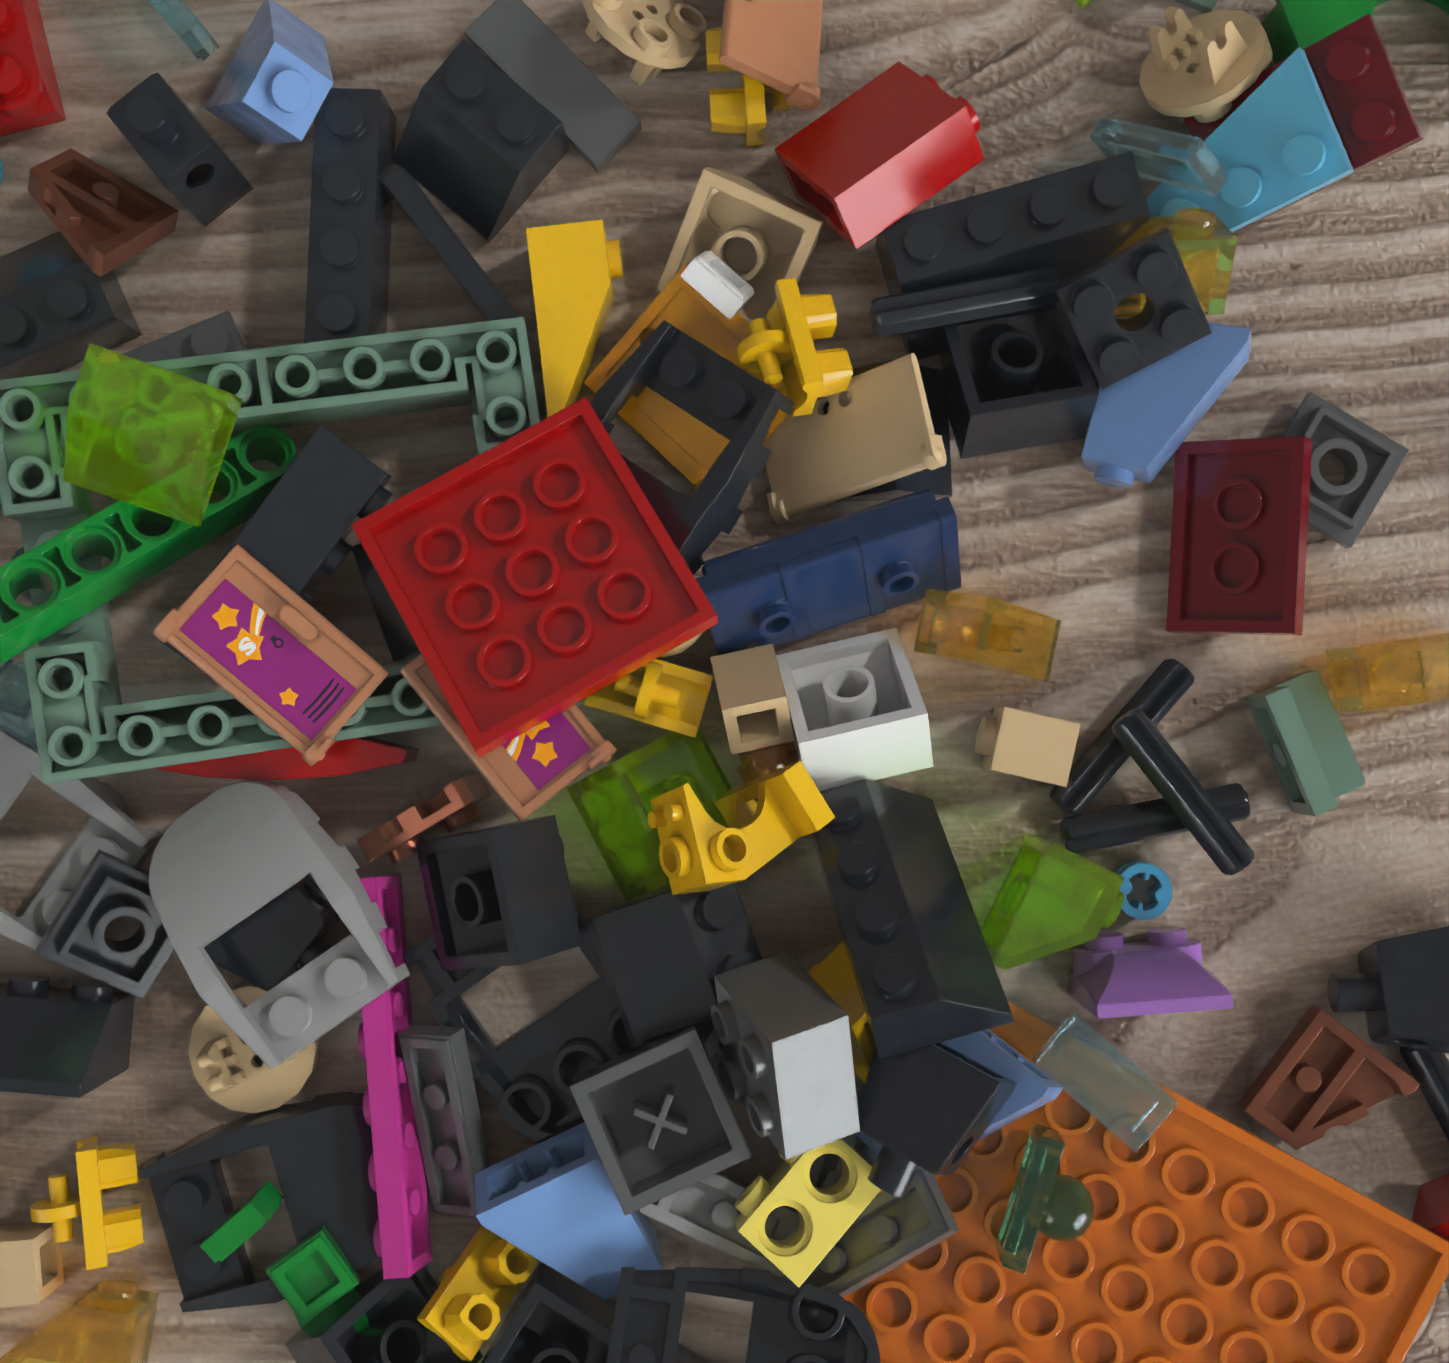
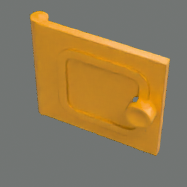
M684 264L583 383L596 394L663 320L743 369L739 364L737 347L744 339L751 336L750 323L739 313L729 320L680 277L687 268V265ZM746 371L764 382L761 372ZM783 379L776 384L769 385L787 397ZM648 387L642 391L638 398L632 395L618 412V415L695 485V490H697L711 466L730 441ZM778 409L763 443L788 414Z

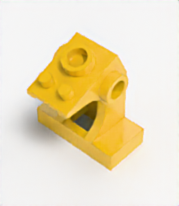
M801 761L734 787L716 799L714 802L728 823L727 827L720 825L710 817L688 782L652 798L650 801L653 811L649 812L647 816L649 826L658 830L660 839L659 860L664 873L669 878L672 895L711 891L746 880L799 837L819 831L836 818Z

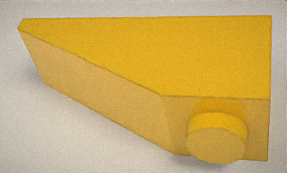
M603 219L526 228L547 417L578 401L583 382L586 379L614 302L612 279L624 278L619 239L607 240Z

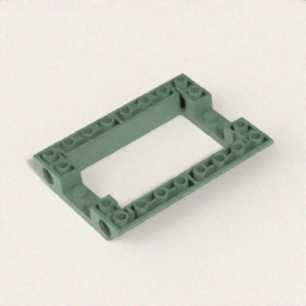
M525 317L0 380V495L3 516L20 522L24 552L26 553L94 515L85 453L238 434L258 425L285 428L471 404L478 455L540 422ZM89 555L77 563V565L86 570L102 569L100 555ZM30 589L32 606L40 605L51 597L48 591ZM107 602L38 642L39 648L23 651L43 784L293 747L226 690L122 704ZM407 664L384 667L390 672L389 675L333 739L339 741L440 726L442 724L400 673V670ZM580 701L576 705H582V702Z

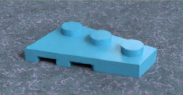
M1298 47L1146 198L1150 211V229L1152 234L1167 227L1181 258L1354 172L1303 49Z

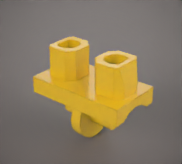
M722 27L705 30L707 73L736 71L719 61ZM741 73L742 88L709 90L711 132L745 133L746 146L765 145L766 109L764 92L772 93L774 110L787 111L792 108L791 104L784 101L785 93Z
M796 278L776 280L775 290L778 301L767 311L766 319L757 318L750 322L751 336L744 339L737 347L739 364L746 371L761 372L765 384H776L783 379L787 398L794 402L791 409L792 416L810 415L818 397L829 396L847 390L853 375V369L848 352L844 348L816 351L813 340L831 338L835 332L837 313L832 295H800Z
M654 659L588 696L584 705L696 738L714 676Z
M97 1136L77 1139L75 1155L79 1193H70L68 1173L53 1174L48 1176L49 1197L39 1200L30 1206L31 1220L33 1222H52L53 1241L55 1243L74 1239L73 1218L81 1215L86 1270L107 1267L108 1254L120 1252L144 1243L140 1203L104 1210L102 1189L138 1183L135 1144H107L98 1146Z
M481 1225L453 1267L448 1266L439 1277L440 1286L419 1314L417 1320L442 1338L461 1360L472 1361L484 1341L488 1340L501 1320V1315L522 1283L527 1281L537 1266L538 1260Z

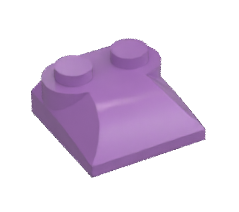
M1153 928L1147 930L1148 939L1123 941V934L1119 932L1089 933L1084 935V945L1072 948L1073 966L1068 970L1070 996L1098 1019L1233 1008L1232 994L1212 972L1203 966L1201 941L1187 938L1186 928Z

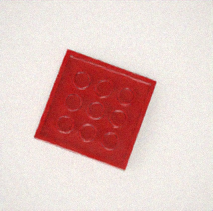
M586 397L351 524L469 742L479 757L493 751L719 623L718 615Z

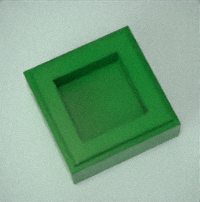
M267 1181L222 1220L200 1247L214 1263L218 1260L222 1262L268 1222L283 1203L281 1201L284 1198L283 1195L270 1181Z
M321 1225L270 1262L266 1268V1273L303 1324L360 1282V1275L324 1225Z

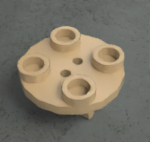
M582 0L590 20L585 33L594 42L603 36L623 54L637 60L629 77L638 86L642 85L648 76L652 80L655 79L662 69L685 67L698 52L701 37L707 28V22L701 12L683 3L682 0Z
M1169 6L1165 11L1167 29L1152 25L1148 31L1151 50L1142 63L1139 84L1148 105L1165 116L1185 118L1194 116L1201 123L1213 122L1227 114L1232 106V101L1257 80L1262 70L1270 64L1273 52L1267 34L1259 19L1244 11L1217 10L1188 19L1181 8Z
M254 984L231 989L234 995L239 997L246 1006L268 992ZM207 1005L192 1027L188 1054L194 1078L209 1098L229 1110L255 1114L279 1108L302 1091L308 1079L318 1067L319 1044L317 1039L283 1064L273 1069H270L264 1062L263 1065H258L254 1059L257 1054Z

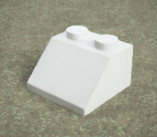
M897 627L776 655L787 697L798 760L802 762L819 791L863 779L874 781L934 767L928 713Z

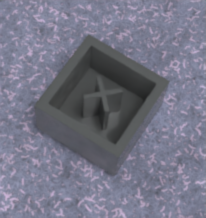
M787 951L715 975L718 1003L711 1006V1018L717 1036L724 1045L725 1060L719 1062L718 1065L720 1079L727 1096L732 1101L739 1099L747 1109L750 1122L756 1134L761 1138L768 1136L785 1160L860 1132L848 1014Z
M695 1024L673 1031L577 1075L571 1082L570 1089L625 1216L751 1157L746 1140Z

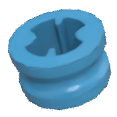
M1131 860L1121 864L1113 871L1108 882V894L1112 904L1120 912L1137 920H1150L1160 916L1168 908L1172 899V885L1169 877L1161 868L1144 861ZM1137 874V877L1148 880L1151 877L1154 885L1147 890L1150 901L1145 905L1135 899H1132L1129 904L1125 895L1129 894L1133 889L1129 881L1133 875Z

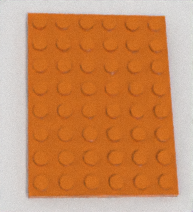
M1007 1000L1013 1014V1022L989 1029L1064 1088L1056 1099L978 1140L953 1174L934 1175L960 1230L959 1232L844 1297L845 1300L852 1302L860 1309L869 1321L878 1342L880 1363H1402L1449 1273V1240Z

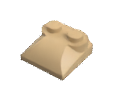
M706 167L701 173L656 290L661 292L684 264L688 266L695 257L706 250H711L754 288V295L738 313L749 323L757 318L766 319L767 311L778 301L775 290L776 280L796 278L798 284L808 258L816 246L818 235L825 219L804 206L748 180Z

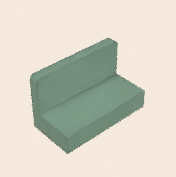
M1318 670L1306 671L1245 696L1293 813L1310 816L1325 813L1339 807L1336 797L1358 789L1365 784V778L1322 675Z

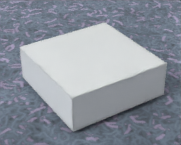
M706 250L695 257L680 275L729 320L744 307L755 293L752 286L711 250Z

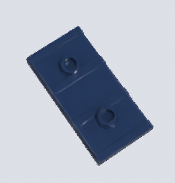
M927 488L703 561L704 566L701 570L703 576L695 578L718 615L719 623L710 628L718 655L772 643L775 647L794 640L799 641L811 637L812 634L867 616L873 617L887 612L886 610L944 591L949 592L961 588L957 517L948 496L936 500L935 495Z

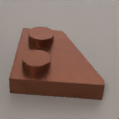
M72 148L30 169L28 192L91 271L100 277L175 232L179 210Z
M480 773L461 777L443 787L442 792L410 807L390 821L359 838L357 842L369 863L388 855L394 865L416 853L415 843L424 841L422 835L438 825L444 823L447 831L450 833L482 815L483 813L477 803L491 796V793Z
M1312 1005L1238 1102L1237 1106L1293 1149L1298 1150L1324 1137L1325 1132L1333 1126H1346L1369 1115L1366 1110L1367 1108L1393 1095L1399 1094L1405 1097L1415 1092L1420 1083L1322 1008Z

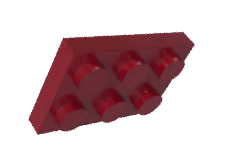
M1370 14L1303 49L1354 172L1265 217L1423 140L1377 26ZM1286 59L1262 71L1257 80L1232 101L1230 110L1222 118L1213 122L1201 123L1194 116L1183 117L1195 147L1197 148ZM1254 221V222H1252V223H1250V224H1248V225H1246V226H1244V227H1242V228H1240V229H1238V230H1236V231H1234V232H1237V231H1239V230H1241V229H1243V228H1245V227H1247V226H1249V225H1251V224H1253V223H1255V222H1257V221Z
M1306 436L1191 441L1183 442L1176 450L1167 632L1302 636L1312 453L1311 439Z

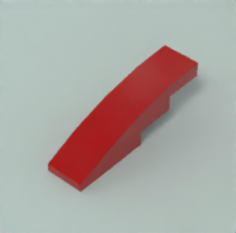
M366 736L335 741L325 752L324 759L316 762L312 767L301 758L303 755L298 750L291 747L156 767L154 769L199 777L268 781L328 777L416 761L418 749Z

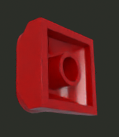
M0 0V136L66 121L38 1Z

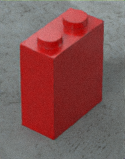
M901 62L891 66L774 149L796 198L813 213L825 219L824 222L855 249L867 243L984 160L976 133L980 130V122L969 102L961 96L953 98L941 90L937 82L930 75L920 76Z

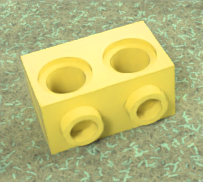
M839 1139L785 1160L768 1181L761 1175L754 1179L734 1205L740 1211V1214L734 1219L733 1223L741 1235L797 1287H800L881 1189L867 1179L872 1166L845 1141ZM779 1152L778 1155H779L782 1159L785 1160V1158H784V1157L782 1156V1154ZM831 1153L838 1155L842 1163V1174L838 1182L832 1187L825 1189L814 1187L810 1180V1168L813 1162L823 1154ZM780 1206H790L797 1209L799 1225L792 1236L787 1239L776 1240L766 1235L765 1222L771 1211Z

